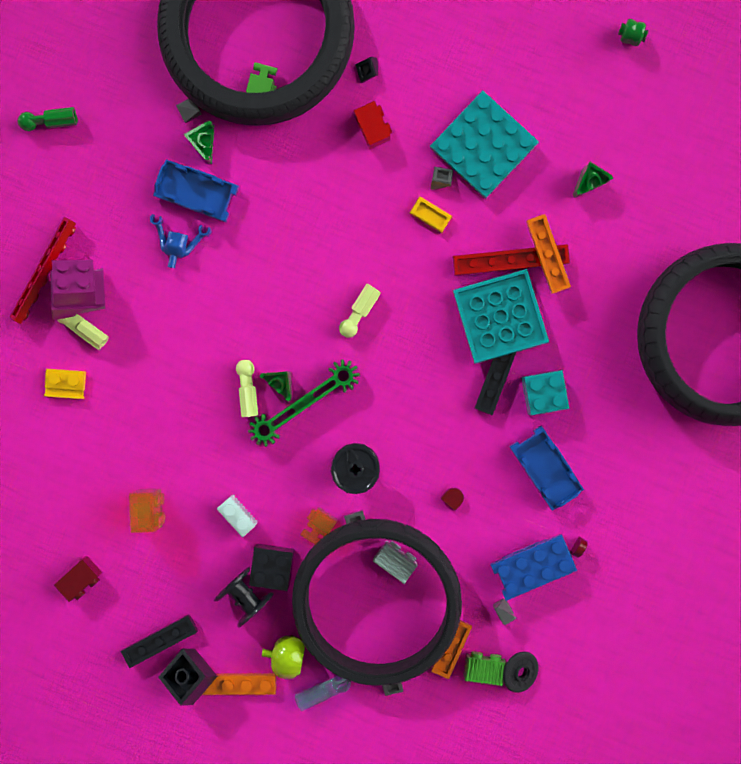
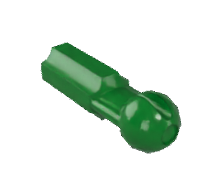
M74 107L45 110L43 115L37 116L30 112H23L18 117V125L25 131H32L37 125L45 124L47 128L77 125L78 122Z

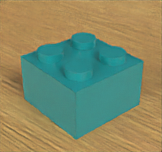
M563 370L521 377L528 415L569 409Z

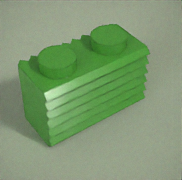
M472 651L471 654L466 653L464 680L503 686L505 659L498 654H490L489 657L483 656V653Z

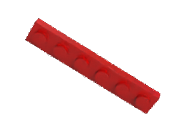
M64 216L10 315V318L19 324L28 318L32 303L34 304L38 300L39 290L46 285L48 281L47 276L50 270H52V260H56L59 254L64 252L68 237H71L75 232L76 223Z
M568 244L556 245L563 265L570 264ZM535 248L453 256L455 276L542 267Z

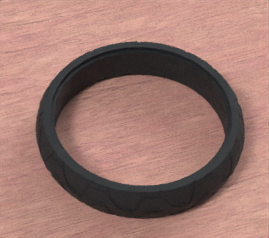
M365 519L345 524L333 530L312 547L297 571L293 586L292 606L299 636L310 654L321 665L346 680L364 685L381 686L398 684L415 678L430 669L441 659L450 647L460 623L462 595L458 577L450 560L431 538L421 531L397 521ZM377 538L402 543L420 553L433 566L442 581L447 599L442 624L433 639L423 649L406 659L383 664L366 663L352 659L332 647L321 635L313 621L309 607V585L315 570L333 551L357 540Z

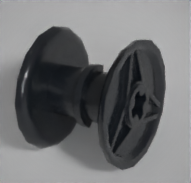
M360 443L345 445L337 452L332 461L331 474L333 481L339 489L346 493L360 494L367 492L375 485L379 478L380 464L377 455L370 447ZM353 464H357L358 472H354V469H351Z
M247 567L233 579L213 600L217 602L228 594L235 602L234 605H238L245 612L237 623L238 628L250 620L274 595L273 592H270L259 599L252 592L253 589L248 588L242 579L249 573L250 567Z

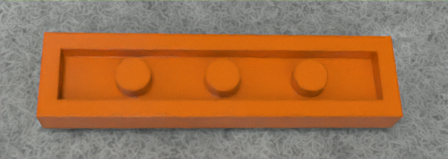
M543 214L527 220L526 224L551 294L570 288L571 286L546 215Z
M274 673L216 674L218 677L202 694L276 695V675Z

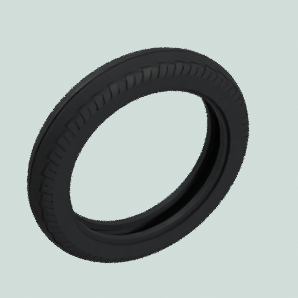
M160 0L157 17L159 46L164 63L172 79L180 90L201 109L220 119L237 124L252 126L277 124L291 120L309 111L321 102L337 84L346 68L352 51L354 12L351 0H320L326 18L325 33L318 55L310 67L299 78L279 89L261 93L240 92L214 81L194 60L189 44L188 27L195 0Z

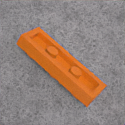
M460 620L450 647L441 659L432 666L431 672L447 679L450 678L472 629V625Z

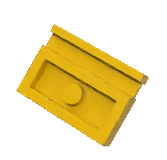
M46 369L44 396L84 399L86 371Z

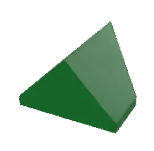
M207 121L185 133L184 136L208 164H212L214 124L212 121Z
M589 162L581 171L573 193L574 198L610 182L613 179L612 175Z
M291 372L261 373L260 377L265 379L279 394H282L286 398L285 400L289 402L292 399Z

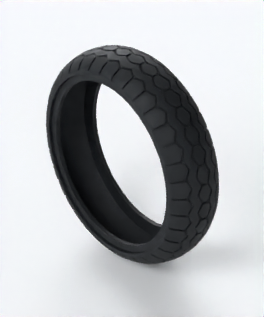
M721 243L694 250L676 260L662 272L650 288L642 305L638 321L637 341L640 359L647 377L657 392L671 406L701 422L720 426H741V402L731 404L717 403L692 390L675 370L666 343V324L671 306L678 293L692 278L702 271L714 267L741 269V243Z

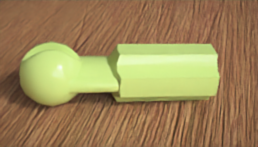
M369 284L365 285L351 307L353 310L351 316L340 323L339 331L341 335L351 338L357 334V324L362 317L368 315L380 296V291Z
M78 314L74 317L57 320L98 350L108 341L109 336Z
M241 360L236 365V372L240 376L241 384L239 388L241 417L258 416L256 387L253 386L252 381L255 368L249 360Z

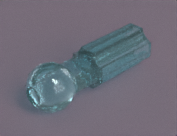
M336 675L330 680L295 694L297 706L303 711L339 693H344L349 690L351 681Z

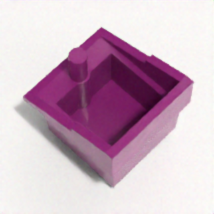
M52 260L51 308L53 320L105 309L103 268L94 270L93 260Z

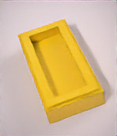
M422 197L418 198L410 211L411 215L440 233L444 231L452 218L450 214Z

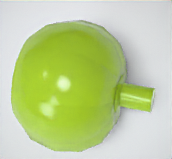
M285 635L276 641L273 650L263 649L262 657L271 658V668L276 676L282 679H293L300 675L305 645L300 638L293 635Z

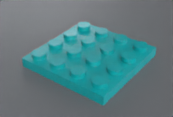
M482 91L430 145V148L486 199L538 145L539 141L489 95Z
M527 269L453 290L474 364L549 343Z

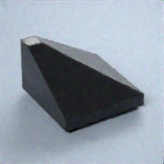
M369 57L355 64L361 83L378 76L377 58Z

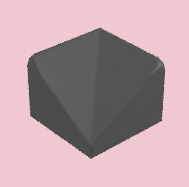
M505 598L493 604L503 625L516 619Z

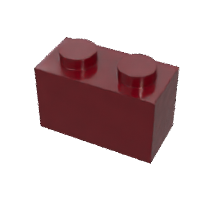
M87 556L77 563L54 586L68 602L74 598L79 600L86 593L84 591L86 587L90 586L92 588L100 581L98 577L102 574V571Z

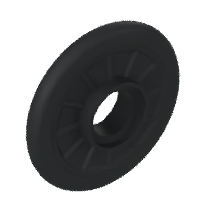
M519 652L508 660L504 668L503 680L505 686L510 691L516 693L523 692L533 685L538 675V662L535 656L529 652ZM524 668L523 674L518 677L519 670Z

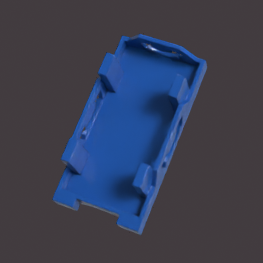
M166 159L155 182L153 196L227 222L229 216L227 208L233 195L236 196L239 186L219 179L214 175Z
M539 426L533 430L534 434L520 444L516 441L509 447L549 508L553 511L577 497L584 489L557 446L552 442L544 428Z
M562 534L548 540L536 542L490 564L494 574L498 573L505 588L501 591L506 601L577 571Z

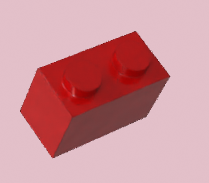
M373 101L354 110L355 119L369 149L390 141L392 130L389 123H385L382 118L385 115L380 105L377 106L376 102Z

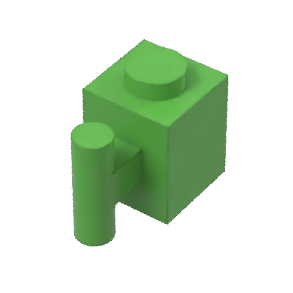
M255 62L253 70L259 71L260 74H250L246 92L261 93L276 90L277 86H275L274 80L268 78V75L276 76L278 68Z

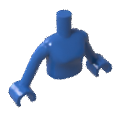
M152 214L150 216V222L157 227L160 248L166 255L170 256L167 266L170 268H175L177 258L188 256L203 237L211 234L210 227H208L207 233L203 234V225L199 226V234L186 248L188 235L168 231L166 241L162 227V216L159 217L157 223L154 222L155 215Z

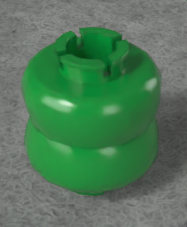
M627 19L625 24H621L618 35H621L620 40L622 43L639 46L641 41L645 42L648 30H645L646 24L644 22Z

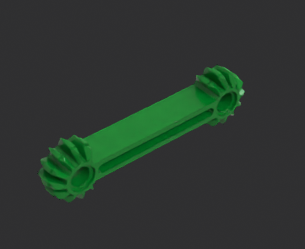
M341 360V367L334 362L333 364L337 369H328L334 373L331 378L273 418L266 420V415L262 414L261 421L258 416L254 417L257 424L250 422L249 425L254 427V429L248 430V433H255L251 440L253 441L258 438L257 445H260L263 440L265 447L268 446V440L271 444H274L275 440L273 437L280 438V435L275 433L276 429L340 385H343V392L347 391L346 385L351 390L354 389L351 381L358 384L359 381L353 379V376L358 377L360 373L353 374L352 371L358 367L354 366L350 369L351 361H348L347 366H344V360ZM342 370H346L349 373V378L345 382L340 381L338 378V374ZM332 380L336 382L333 387L317 398L313 396L316 391ZM292 408L295 409V413L276 426L273 424V421ZM262 425L269 427L270 432L268 435L261 434L260 427Z

